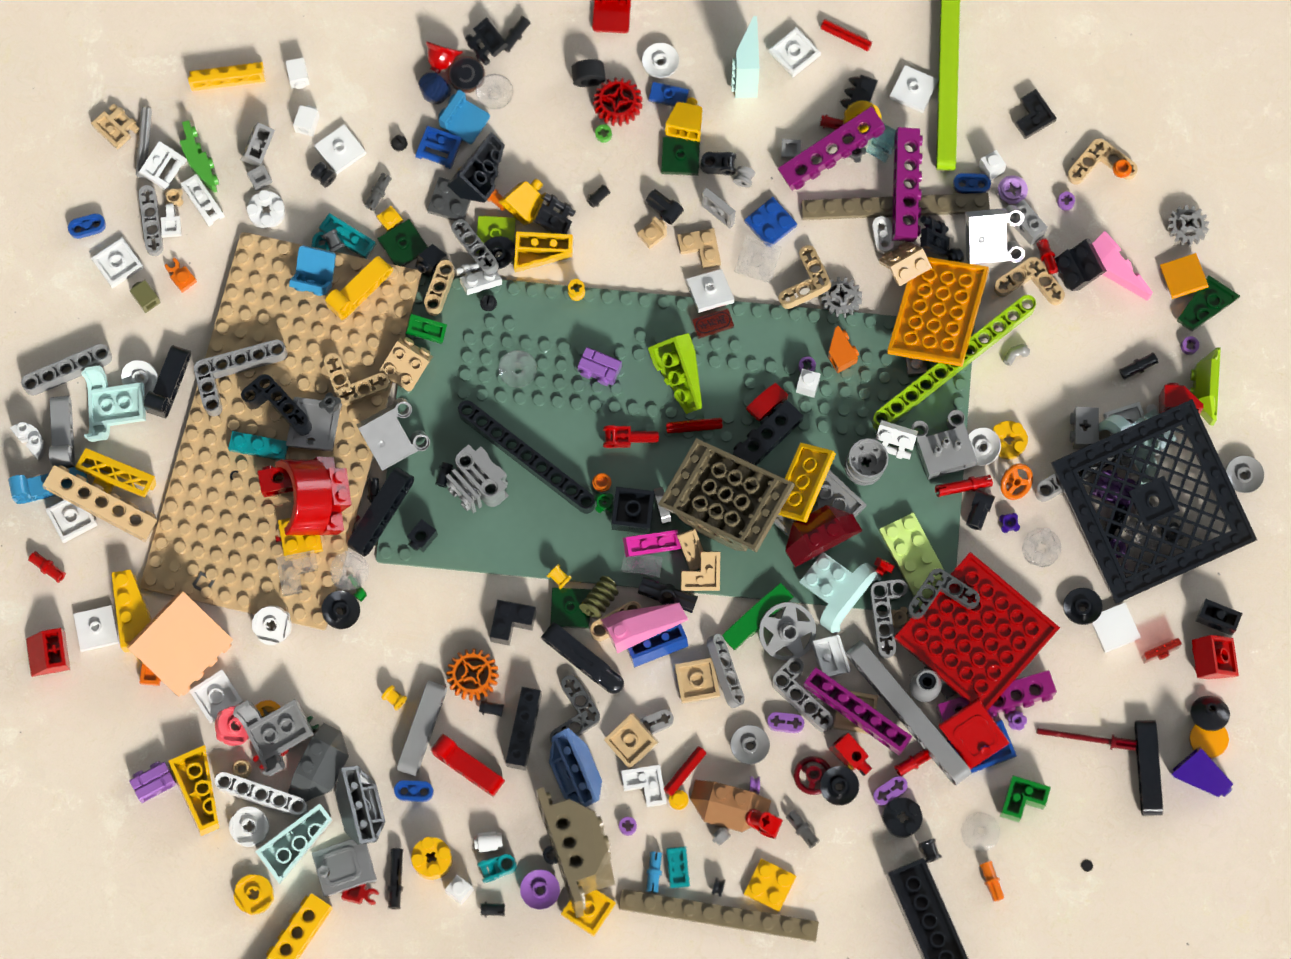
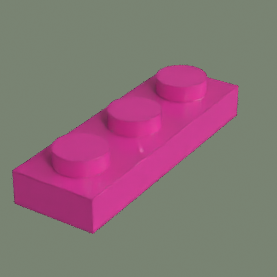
M678 530L623 538L626 557L679 550L681 546L676 536L678 535Z

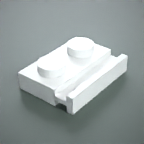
M839 634L812 641L811 644L819 669L830 678L850 673L851 670Z

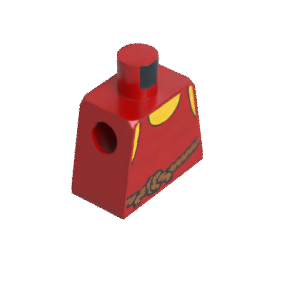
M849 733L841 735L828 748L850 770L857 769L865 776L872 769L865 761L869 755ZM852 754L856 756L855 761L852 759Z

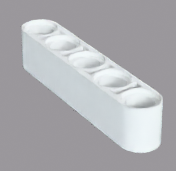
M226 772L219 773L215 777V785L223 793L296 818H301L308 813V805L300 797ZM228 778L229 784L226 787H221V780ZM241 785H248L245 793L238 792ZM266 791L264 799H257L258 792ZM278 797L285 798V802L281 806L275 805ZM297 803L303 804V809L300 812L293 810Z

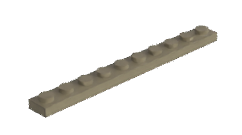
M989 193L921 195V200H918V207H921V216L965 214V212L990 210ZM893 197L802 200V220L892 217ZM903 200L906 206H911L909 200Z
M622 889L619 910L811 942H816L819 921Z

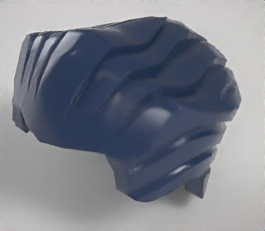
M428 72L420 78L418 84L421 94L426 101L441 104L450 97L451 86L436 72Z

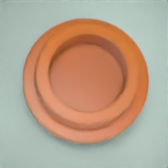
M1121 159L1114 163L1113 173L1117 177L1125 178L1130 175L1132 167L1127 160Z
M605 473L595 475L592 480L593 488L598 492L608 491L612 484L611 478Z

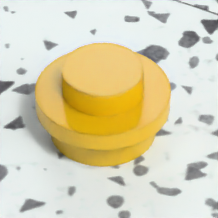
M677 790L673 796H669V804L675 810H682L688 805V795L682 790Z

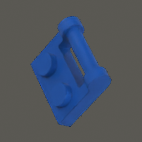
M427 126L415 157L419 159L424 158L451 169L461 145L462 137ZM429 147L447 153L449 156L444 158L425 151V148Z

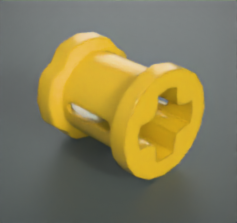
M573 279L568 284V295L572 300L579 301L585 296L584 283L579 279Z
M559 564L547 574L548 578H552L559 585V589L572 578L571 575L568 576L560 569Z
M393 685L388 687L381 697L383 700L391 703L396 711L407 700V696H402L395 690Z

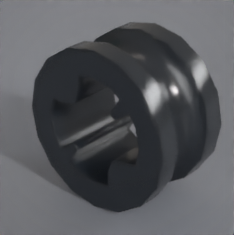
M552 845L545 848L543 857L546 863L554 865L557 863L556 856H554V860L546 857L547 854H550V850L554 849Z
M716 877L712 895L717 893L719 897L722 896L725 879L720 881Z

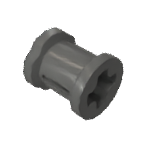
M337 229L321 236L326 240L331 252H335L345 246L337 235Z

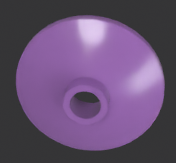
M546 870L532 871L522 880L520 886L521 897L533 909H547L559 897V882L552 873ZM539 887L544 888V893L538 894L537 889Z

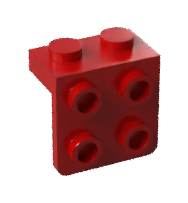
M594 0L593 31L628 33L631 0Z

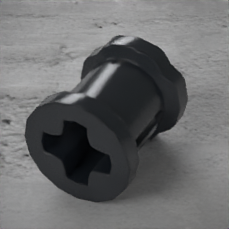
M935 838L919 844L926 857V863L942 858L935 845Z

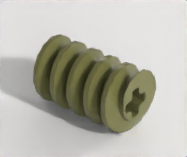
M601 576L600 581L595 584L591 592L588 593L587 598L579 605L580 610L588 616L600 619L602 617L601 613L606 612L605 607H609L610 602H613L615 599L614 596L619 594L615 582L607 576Z

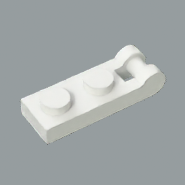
M197 174L181 183L182 188L208 226L213 225V222L217 219L221 220L225 217ZM213 209L214 213L208 215L207 212Z

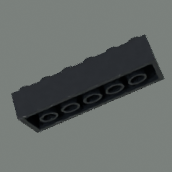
M921 858L888 872L886 878L921 958L968 959L925 859Z

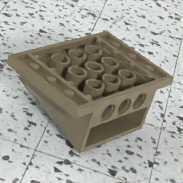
M696 438L658 505L676 514L684 523L712 540L736 551H747V549H750L757 553L795 485L791 481Z
M544 787L536 789L539 810L551 845L554 848L553 851L572 902L576 918L584 916V910L586 909L585 894L615 885L610 861L611 845L608 836L604 835V825L601 816L597 817L595 811L570 799L552 804L550 792H545Z

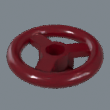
M816 756L802 759L794 769L796 786L802 792L809 795L821 794L820 788L815 789V782L820 780L821 776L831 768L824 759ZM809 762H817L821 764L824 768L820 769L817 766H810L808 768L805 766V764ZM800 770L806 774V778L809 780V788L801 783L799 777ZM815 772L817 777L812 778L810 773Z

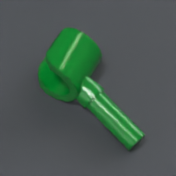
M349 576L348 580L356 589L353 596L362 602L367 593L356 583L352 576Z

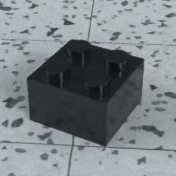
M616 487L611 522L612 530L650 534L655 492Z

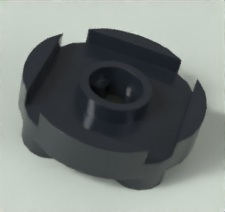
M909 798L893 799L884 809V826L895 837H909L917 832L922 824L923 816L920 806ZM902 812L908 817V820H905L904 823H901L900 819L897 818V815H901Z

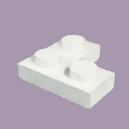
M660 765L621 771L624 791L644 788L647 807L666 804Z

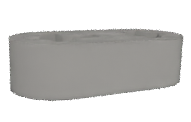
M663 487L653 489L661 523L671 522L670 512L658 505L664 495Z
M664 709L646 716L640 721L642 723L647 722V724L655 723V725L650 727V732L653 735L669 728L673 724L674 718L669 710ZM663 714L666 717H670L667 724L664 721L657 723V721L662 719L661 715Z

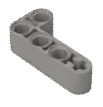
M50 397L52 447H49L50 463L52 466L55 465L57 467L59 465L66 468L75 467L71 397Z
M900 579L876 582L870 589L877 651L883 658H890L896 652L890 599L901 598L906 594L907 584ZM895 584H900L903 586V592L901 594H897L893 591V586ZM877 586L882 587L884 595L876 596L874 588ZM880 605L887 609V613L884 616H880L876 612V608ZM887 625L889 627V634L882 635L879 632V627ZM891 637V640L887 641V645L892 650L889 651V654H886L885 651H882V648L885 647V642H880V639Z
M793 657L773 676V688L817 730L827 732L832 727L833 716L796 682L803 673L804 664L801 659ZM792 664H797L800 667V670L797 672H793L790 670L789 666ZM784 678L787 683L780 686L776 683V680ZM792 691H798L801 694V697L799 699H793L790 696V693ZM807 704H812L815 707V711L807 712L804 707ZM821 719H828L827 724L824 723L823 725H821Z

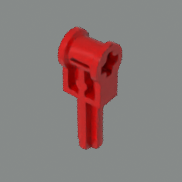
M608 425L603 427V432H605L604 448H630L631 443H657L659 441V433L657 431H631V426Z

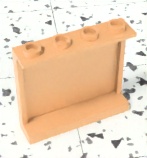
M180 590L126 648L179 697L181 694L184 696L191 689L190 685L194 680L198 681L205 674L203 671L208 666L212 667L218 661L217 656L221 652L225 653L232 646L231 642L233 639L191 598Z

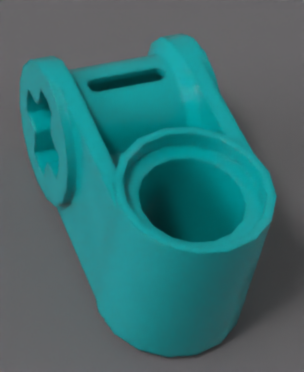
M503 854L495 858L483 860L477 863V866L481 869L483 883H488L512 874L517 868V862L513 856ZM505 860H512V866L509 869L502 867Z

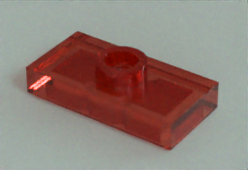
M1176 638L1145 652L1141 659L1144 664L1156 658H1159V660L1165 659L1170 656V652L1179 649L1182 643L1179 638Z

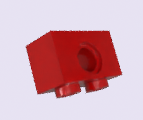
M266 466L262 470L257 471L261 493L264 498L293 492L291 478L284 468L276 469L273 466ZM278 475L284 476V479L281 482L275 481V478Z

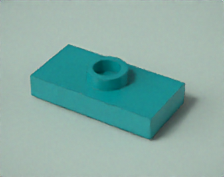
M686 846L666 848L670 889L690 887Z

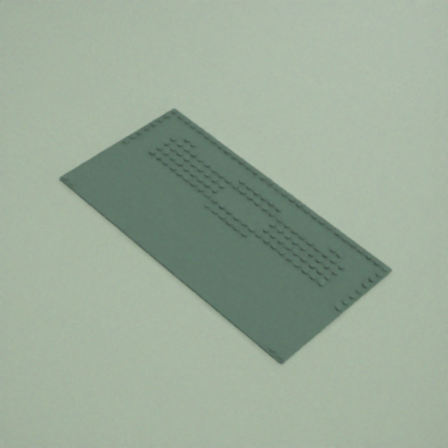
M422 273L412 314L447 324L442 344L406 334L405 337L413 340L414 345L430 351V355L433 358L411 391H407L398 385L396 399L405 398L412 407L410 416L406 418L397 417L408 439H411L412 433L421 430L429 437L430 445L426 450L417 451L387 468L386 480L393 469L398 467L414 476V483L378 539L376 561L378 563L551 580L553 579L548 578L547 574L559 564L560 569L564 573L572 576L569 580L572 582L596 584L600 581L601 576H607L615 582L616 586L639 588L643 577L662 584H672L676 589L680 590V571H690L682 549L626 557L623 538L645 535V533L612 530L613 511L598 513L594 509L588 514L579 511L462 421L459 416L458 406L465 400L473 402L590 492L594 499L597 494L608 493L612 494L615 499L616 487L650 491L663 487L665 493L696 438L733 455V448L740 441L743 443L747 439V434L752 429H757L761 426L760 422L746 410L747 406L763 391L776 383L788 394L787 400L804 415L803 421L757 466L785 479L800 442L834 451L836 455L829 470L867 506L855 517L862 532L824 553L852 573L864 563H868L876 569L877 566L874 565L877 557L896 565L892 573L887 572V574L881 575L880 581H874L852 608L872 610L870 589L876 582L900 579L906 583L879 529L913 512L944 571L951 574L957 567L962 492L937 497L936 494L938 493H935V486L963 480L964 469L928 480L916 443L913 450L905 448V451L912 452L910 460L905 458L899 459L895 455L888 453V466L880 479L874 484L863 486L854 483L846 475L844 468L845 458L856 442L867 438L877 440L878 431L872 425L875 412L922 376H907L905 357L888 354L887 350L897 316L853 312V315H850L848 312L844 318L843 314L836 317L835 312L830 315L829 310L804 307L785 309L781 305L739 301L698 313L692 297L585 287L584 298L574 301L568 295V286L502 280V285L467 295L460 284V277L462 276L457 275L454 276L441 313L437 316H431L426 312L424 299L433 275L428 278ZM438 285L435 287V290L441 291L444 289V286ZM486 295H492L497 300V306L492 311H485L481 308L480 301ZM432 302L429 304V307L435 308L438 303ZM718 312H726V313H727V314H725V313H719V314H716V315H712V314H715V313H718ZM728 315H729V316H730V319H731L730 324H729L727 327H725V328H721V327L726 326V325L729 323V317H728ZM719 316H722L725 320L723 322L726 323L721 324L720 321L718 323L717 319L720 320ZM837 326L847 332L850 345H854L859 353L857 363L838 374L828 359L829 349L835 327ZM975 326L973 327V331H972L971 336L974 335V328H975ZM714 329H718V330H715V331H712V332H709V333H700V332H699V331H701V332H708V331H711V330H714ZM687 333L690 334L696 353L702 409L689 414L684 412L674 397V391L671 386L666 385L664 382L665 377L661 371H657L654 367L648 347ZM586 347L622 361L621 370L613 386L610 384L604 386L597 382L598 379L593 377L587 379L580 375L578 364ZM968 348L966 354H973V350ZM806 356L815 360L816 367L814 372L821 374L814 398L796 393L801 374L799 362ZM926 361L927 371L935 366L937 362ZM807 362V364H806V363H803V364H804V369H806V370H807V368H809V370L811 369V367H810L811 363H809V362ZM972 362L894 424L911 429L914 422L924 421L929 429L927 436L949 430L946 425L948 415L953 410H959L965 415L964 424L967 430ZM941 371L935 372L937 377L945 376ZM928 383L920 384L924 389L930 388ZM912 394L906 395L908 400L916 399ZM400 404L398 406V411H405L407 405ZM899 406L891 407L894 412L901 411ZM466 408L462 413L470 414L472 409ZM879 417L876 419L879 423L881 422V420L886 421V419L883 417ZM721 418L723 424L721 429L670 434L666 431L667 422ZM958 418L951 419L954 424L960 423ZM484 419L477 422L479 426H484L487 423ZM777 419L775 423L777 425H784L785 421ZM608 425L631 426V431H657L659 433V441L657 443H631L630 448H604L605 432H603V427ZM915 429L916 431H918V435L924 434V431L922 429ZM494 431L492 433V436L499 437L502 433L500 431ZM764 432L761 434L764 438H770L772 436L769 432ZM418 437L416 444L424 443L425 437ZM510 442L507 444V448L513 449L517 444ZM888 443L889 446L899 448L897 445ZM468 444L475 451L482 447L488 453L490 460L495 465L501 467L507 474L506 480L508 481V485L504 490L509 496L495 507H490L481 500L482 507L479 509L475 505L476 512L474 514L470 509L466 511L460 504L462 502L458 496L454 497L448 491V486L443 488L435 485L440 471L439 465L442 462L452 464V469H456L458 472L455 461L456 455ZM750 445L748 449L754 452L758 450V447ZM524 454L521 458L523 460H529L532 456L530 454ZM862 462V466L865 465L866 467H868V463L864 464V462ZM539 465L536 470L543 472L547 467ZM605 473L611 478L612 484L608 491L598 492L593 488L592 480L595 475ZM556 476L551 481L559 483L562 479ZM569 488L566 493L573 495L576 493V489ZM654 498L650 534L678 530L679 535L693 528L672 512H670L671 522L661 523ZM586 499L581 504L587 507L592 502ZM421 519L436 529L438 534L424 552L421 550L415 551L408 545L409 541L407 539L408 534ZM774 523L757 553L750 549H747V551L733 550L696 531L703 551H720V591L685 592L761 600L777 585L782 583L794 596L790 601L792 603L828 605L799 583L821 554L814 560L810 559L794 567L785 552L789 537ZM421 533L417 535L416 539L423 541L426 535ZM895 584L893 586V591L897 594H901L903 592V586L900 584ZM908 585L907 592L903 597L890 599L891 610H899L901 607L908 609L910 602L914 598ZM877 586L874 588V594L876 596H883L884 589ZM880 605L876 608V611L887 612V609ZM918 605L917 607L912 606V608L914 609L913 613H916L920 609Z

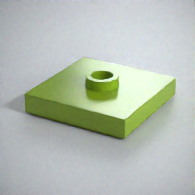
M478 216L477 236L483 243L497 236L507 237L514 243L516 218Z

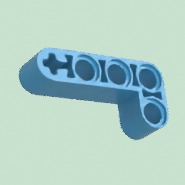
M75 467L68 468L70 474L74 476L76 474L81 475L89 483L86 473L76 470ZM49 473L28 479L25 475L10 477L8 482L11 496L15 503L24 504L56 496L43 489V483ZM64 480L61 486L66 489L70 488L72 482Z

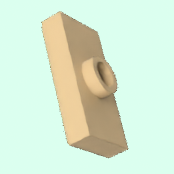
M694 528L676 535L690 571L700 568V551H703Z

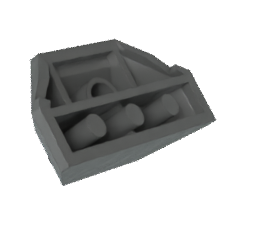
M325 723L322 724L312 737L294 772L288 794L300 797L307 802L332 791L338 779L339 769L344 767L349 758L341 731Z
M359 766L340 768L335 795L344 831L358 845L375 843L386 822L377 785Z

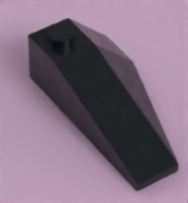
M491 132L458 170L447 186L461 199L485 203L495 190V178L498 176L497 169L502 159L505 144Z

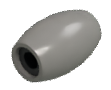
M931 669L919 670L912 676L910 681V692L920 702L934 700L942 688L939 675Z

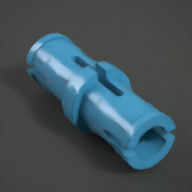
M650 852L649 869L646 870V874H648L646 892L651 893L653 884V893H659V877L662 875L660 867L663 853L657 852L656 860V852Z

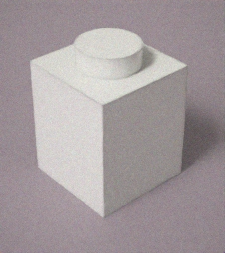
M304 57L286 61L291 88L301 89L306 85H310Z
M310 105L299 106L293 124L295 132L313 137L320 117L315 107Z
M995 150L981 158L978 167L983 174L992 180L1004 173L1006 164L998 151Z
M802 368L796 393L814 398L821 374Z
M458 875L455 876L445 889L446 894L460 905H463L474 891L473 887Z

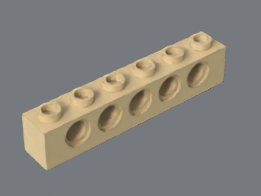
M59 465V467L53 466L43 483V489L146 543L157 523L154 514L146 510L145 512L138 510V506L128 501V503L121 501V497L111 492L108 494L104 492V488L94 483L91 485L87 483V479L81 475L76 474L74 476L70 474V470L62 465ZM64 480H70L72 486L66 489L61 486V483ZM81 489H87L89 495L83 498L79 496L78 492ZM98 498H104L107 503L105 506L99 507L95 502ZM116 507H121L124 513L116 516L112 511ZM138 516L141 522L138 525H133L130 522V518Z

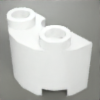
M20 422L10 427L22 443L27 442L26 447L39 461L44 455L43 451L45 448V441L39 431L31 424Z

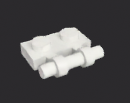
M466 263L455 269L457 276L464 275L460 277V284L467 295L502 285V279L497 271L494 274H485L477 263L469 265Z
M881 420L876 439L883 441L882 444L889 454L895 455L899 459L905 458L910 460L912 452L905 451V448L913 450L918 431ZM888 443L897 445L899 448L889 446Z

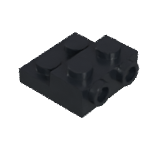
M1090 239L1083 240L1074 248L1067 249L1055 258L1058 272L1062 273L1065 279L1063 281L1064 286L1071 291L1081 290L1107 271Z

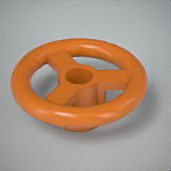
M1018 463L1005 471L1000 486L1002 494L1007 499L1017 500L1028 493L1033 483L1031 469L1025 464ZM1017 470H1024L1027 474V479L1019 477ZM1025 485L1021 492L1012 494L1016 488Z

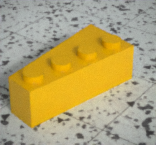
M131 569L111 573L120 647L124 652H130L126 646L152 620L136 577Z
M203 745L168 761L200 836L219 828L206 748Z

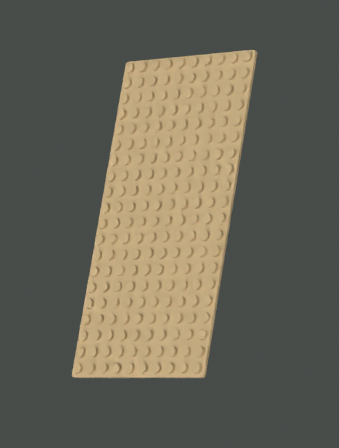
M242 232L205 358L272 340H281L287 349V357L280 362L217 378L216 382L223 410L218 416L207 414L197 385L140 586L145 590L175 596L181 590L193 601L254 615L263 607L270 605L279 606L290 614L293 624L326 630L328 624L322 616V603L330 593L337 591L348 551L347 543L353 533L373 454L356 424L386 408L393 382L390 380V388L383 393L348 406L342 405L333 452L288 447L286 459L313 460L315 457H334L335 468H347L352 505L342 511L343 532L338 535H321L323 551L287 559L284 557L282 541L276 542L275 536L277 535L281 538L278 520L291 518L294 493L288 492L264 498L261 493L257 472L266 466L276 467L275 462L278 460L231 452L228 450L232 431L287 441L290 425L268 401L257 409H249L241 398V393L257 377L267 374L273 378L292 400L294 397L323 400L329 392L337 397L324 365V358L329 353L339 355L350 384L379 374L381 366L401 336L403 338L406 336L409 316L412 314L422 273L416 269L389 264L393 268L391 275L347 318L341 320L327 307L326 297L334 289L341 291L372 260L334 252L336 260L332 288L326 295L318 296L314 295L313 292L297 291L295 288L289 287L290 279L296 273L298 250L301 244ZM276 348L273 353H280L282 348ZM257 353L255 355V358H262L264 353ZM239 358L236 363H243L245 358ZM330 359L329 364L332 365L334 371L338 370L335 364L336 361ZM225 362L220 363L219 366H218V368H220V369L225 368V366L227 365V363H225ZM202 368L201 374L206 373L208 368ZM337 375L334 378V382L341 384L345 377ZM379 379L378 384H380L382 387L384 386L385 381ZM373 381L370 382L372 389L376 390L374 387L375 385H373ZM265 384L263 388L268 387L270 384ZM207 385L204 391H210L213 385ZM362 385L358 391L361 394H366L369 391V387ZM354 388V389H352V391H353L352 394H354V396L357 397V394H356L355 388ZM344 392L342 398L348 400L349 395ZM251 396L248 400L254 399L255 396ZM282 396L276 397L274 401L279 400ZM211 403L208 408H215L217 403ZM289 409L286 413H291L293 409ZM233 471H238V473H233V475H232L233 480H231L230 474H231ZM278 475L275 478V481L281 482L284 479V476ZM200 571L206 574V577L201 576L196 586L202 588L201 591L192 585ZM211 580H215L211 588H209Z

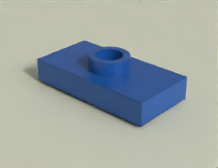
M653 82L649 101L675 107L677 102L686 103L689 89Z

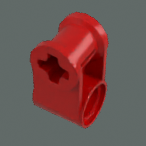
M750 809L746 815V823L759 831L760 834L776 839L783 820L769 812Z

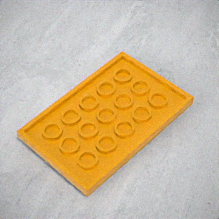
M927 257L932 268L907 282L887 351L891 355L963 367L989 273V267Z

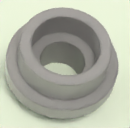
M722 827L713 834L715 838L712 841L718 845L724 843L731 836L729 829H723Z

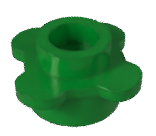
M610 493L597 494L595 496V501H597L596 511L598 513L602 511L612 512L614 496Z

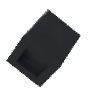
M431 244L418 255L415 268L430 278L434 274L438 263L445 260L447 255L434 244Z
M421 519L408 534V545L415 551L421 550L424 552L437 537V530ZM421 533L426 535L423 541L416 539L417 535Z

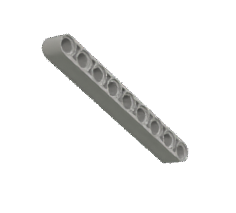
M860 640L845 652L851 663L923 749L930 752L928 755L954 785H958L972 774L967 764L863 641Z

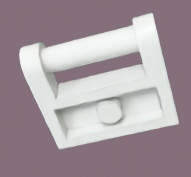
M159 141L140 169L139 174L157 184L161 189L166 190L170 188L169 184L181 166L186 164L187 159ZM172 157L176 162L164 180H162L159 176Z

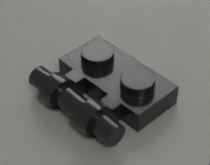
M487 17L473 28L476 33L474 37L471 34L465 37L469 48L474 50L476 58L480 62L482 61L484 65L490 63L488 59L489 53L496 57L509 46ZM481 41L485 45L482 49L479 46Z
M544 192L541 198L547 204L541 203L538 205L532 221L553 234H567L572 223L567 218V215L573 217L576 211L568 203L559 201L555 195H549ZM554 206L560 209V213L553 210Z
M922 216L920 221L926 228L921 229L920 247L942 257L948 256L950 238L945 236V233L949 230L948 226L944 222L936 221L931 216Z

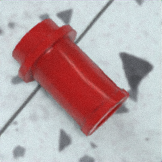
M826 114L821 116L819 126H822L823 129L825 127L838 129L843 125L844 121L843 119L829 117Z

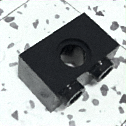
M1205 599L1199 610L1196 622L1232 636L1237 630L1243 613Z

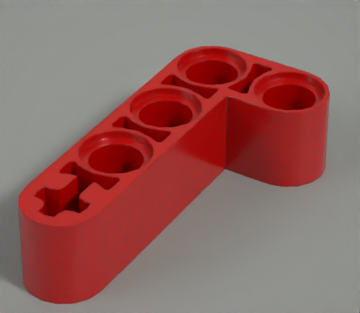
M441 734L431 748V753L436 758L492 797L496 795L505 782L501 776L459 748L452 739L444 734Z

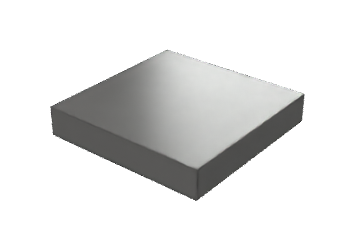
M706 188L702 192V207L728 228H731L735 224V210Z

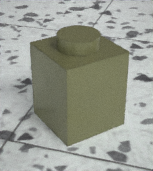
M146 280L137 282L129 290L145 314L161 303Z

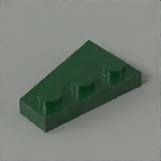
M1208 275L1206 278L1208 288L1196 292L1177 319V322L1193 332L1238 300L1240 295Z

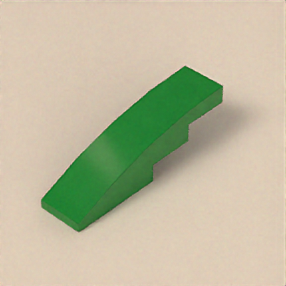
M780 583L722 635L733 650H737L749 637H752L759 630L760 621L768 609L779 603L790 602L794 596ZM782 608L775 610L769 617H774Z

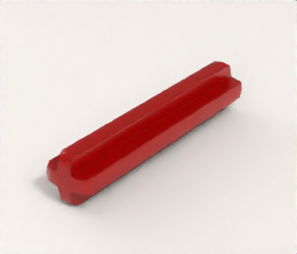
M825 19L821 24L822 30L863 50L869 51L872 46V41Z
M721 418L666 423L668 434L721 429L723 427Z
M698 746L663 789L666 794L673 796L706 755V751Z

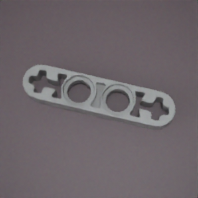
M145 185L140 188L138 193L145 247L150 255L158 256L163 252V239L157 195L152 186ZM147 191L150 192L149 199L151 203H147V199L144 196ZM147 208L155 209V213L152 216L145 215ZM151 225L157 227V231L153 234L147 232V228ZM152 239H155L157 244L156 250L150 248L153 247Z
M456 220L451 226L455 237L485 274H494L498 270L499 265L493 254L465 220ZM458 228H463L465 233L462 234ZM468 238H475L473 243L466 244ZM478 250H484L481 256L475 255ZM488 260L492 266L486 265L485 261Z
M715 634L707 639V647L725 700L731 708H736L744 704V694L725 639L722 635Z

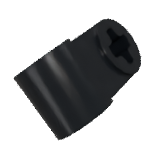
M706 152L701 159V170L706 174L734 175L736 173L734 168L736 154L732 152ZM710 160V161H712L714 164H713V165H707V164L705 163V161Z

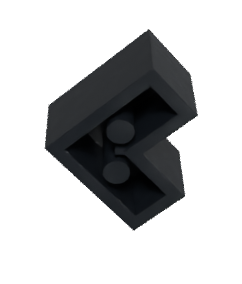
M497 600L490 632V641L510 646L514 627L533 631L536 607Z

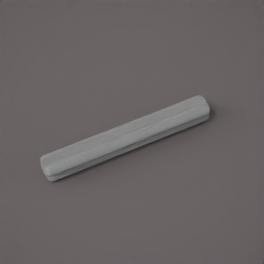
M150 107L141 108L136 176L139 178H145L139 174V171L148 159L152 115Z

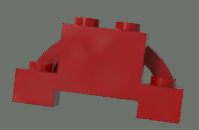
M315 457L313 460L281 459L276 461V469L282 467L288 472L294 493L293 511L289 523L284 528L285 535H338L343 532L342 511L352 505L347 468H335L334 457Z

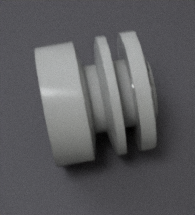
M869 438L859 440L852 446L845 458L844 468L846 475L858 485L874 484L880 479L888 466V452L883 444L877 440ZM862 462H864V464L868 463V467H866L865 465L862 466Z

